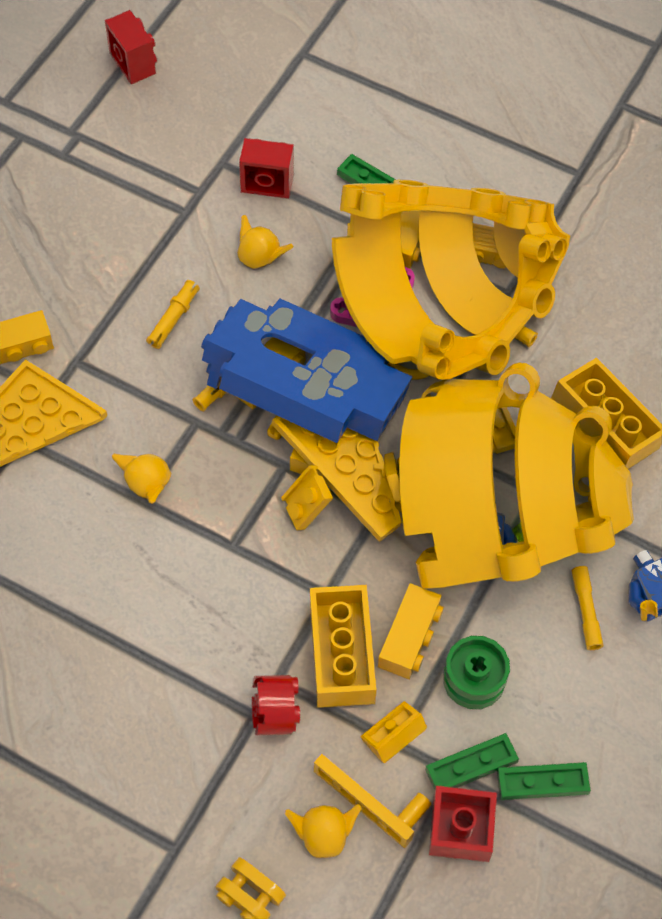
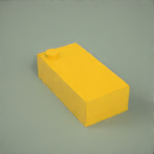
M597 357L558 380L551 397L552 400L576 414L587 406H598L609 413L612 419V429L606 441L628 469L660 449L662 445V424ZM584 418L580 420V428L586 435L597 437L603 434V428L596 419Z
M367 585L310 588V615L317 708L375 704L376 680Z

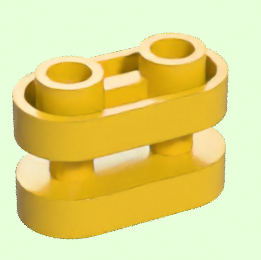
M238 857L231 866L236 876L232 881L226 877L221 878L215 886L218 891L216 897L227 907L230 908L233 904L241 910L240 916L243 919H269L271 914L265 907L269 902L279 906L286 897V894L277 884L249 862ZM245 883L260 894L256 900L241 889Z

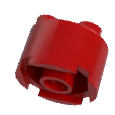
M291 675L254 676L252 688H257L258 694L252 696L253 729L256 728L255 735H290L292 732H296V724L300 723L299 705L295 706L294 702L295 695H298V678L291 677Z

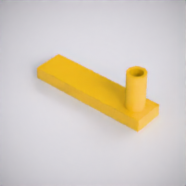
M323 754L314 762V772L352 805L360 804L361 812L404 849L407 847L414 835V831L411 828L432 805L427 797L417 793L403 811L396 816Z

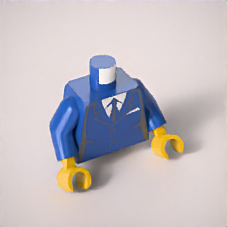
M644 550L633 558L639 569L634 572L629 584L628 603L640 613L642 621L647 620L649 622L662 615V558L654 561L648 550Z

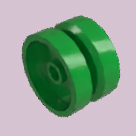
M469 636L460 639L451 647L443 672V685L448 696L456 704L467 709H484L492 706L501 698L510 673V660L505 649L495 640L485 636Z

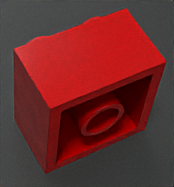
M128 10L105 20L109 54L129 83L132 85L155 75L157 58L153 47L156 45L151 33L147 34L144 30L141 19L139 17L136 18L132 11Z
M244 138L239 160L241 193L289 199L294 178V144Z
M436 786L433 798L429 855L489 862L493 854L497 793Z

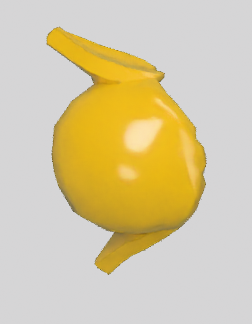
M243 215L241 217L240 244L237 254L239 260L247 267L256 269L271 264L276 258L293 249L292 244L280 247L277 236L270 229L262 226L251 228L247 216Z
M114 453L112 455V459L124 471V479L130 490L142 498H147L149 503L153 504L171 477V471L167 463L161 457L154 454L133 456Z
M356 804L349 811L342 813L334 806L321 805L309 809L304 816H300L290 809L285 811V815L300 839L304 841L308 852L316 858L335 857L342 852L346 838L349 836L362 808L360 804Z

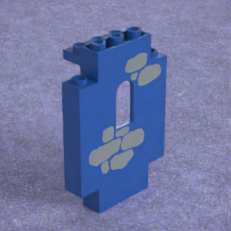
M281 298L278 299L274 306L270 305L267 310L240 299L234 307H229L223 321L218 320L211 335L207 334L201 345V348L204 349L202 361L208 363L206 373L209 374L208 386L215 389L219 386V389L335 443H338L347 428L378 441L406 397L412 380V376L388 366L389 361L380 355L364 336ZM267 337H274L313 354V356L304 366L269 350L262 344L261 340Z

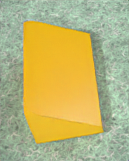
M403 701L360 737L377 758L386 763L427 729V725L422 714Z

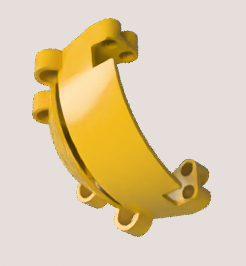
M405 179L394 180L393 183L343 185L340 211L351 214L350 236L332 238L333 261L345 304L365 339L390 363L398 364L411 361L417 365L418 372L437 379H452L474 368L491 375L501 373L509 361V344L531 316L537 318L545 317L551 311L555 301V289L552 286V282L568 250L570 235L563 232L558 226L554 216V204L506 195V193L495 189L451 188ZM420 210V252L428 281L446 312L456 323L474 336H456L452 330L434 324L421 307L410 285L402 256L400 233L402 211ZM474 216L494 221V240L498 254L506 268L518 278L513 298L497 289L481 268L473 241Z
M520 362L508 367L499 380L447 379L431 384L424 391L421 398L410 400L402 426L399 464L405 536L432 533L434 547L424 550L416 561L421 587L426 589L442 588L500 577L505 581L526 580L538 575L541 572V566L576 553H597L612 548L616 543L614 535L630 526L634 521L632 510L633 484L631 473L606 441L612 429V419L609 413L598 406L584 407L577 414L539 392L540 377L533 366ZM513 374L524 376L530 384V391L525 394L514 392L509 386L508 377ZM431 392L437 393V395L431 397ZM516 407L520 409L515 433V478L524 541L502 545L493 483V431L497 409ZM584 418L596 419L603 428V434L597 437L586 435L580 428V420ZM572 443L574 445L576 466L574 488L580 495L588 496V502L576 506L572 480ZM583 477L589 478V486L583 483Z

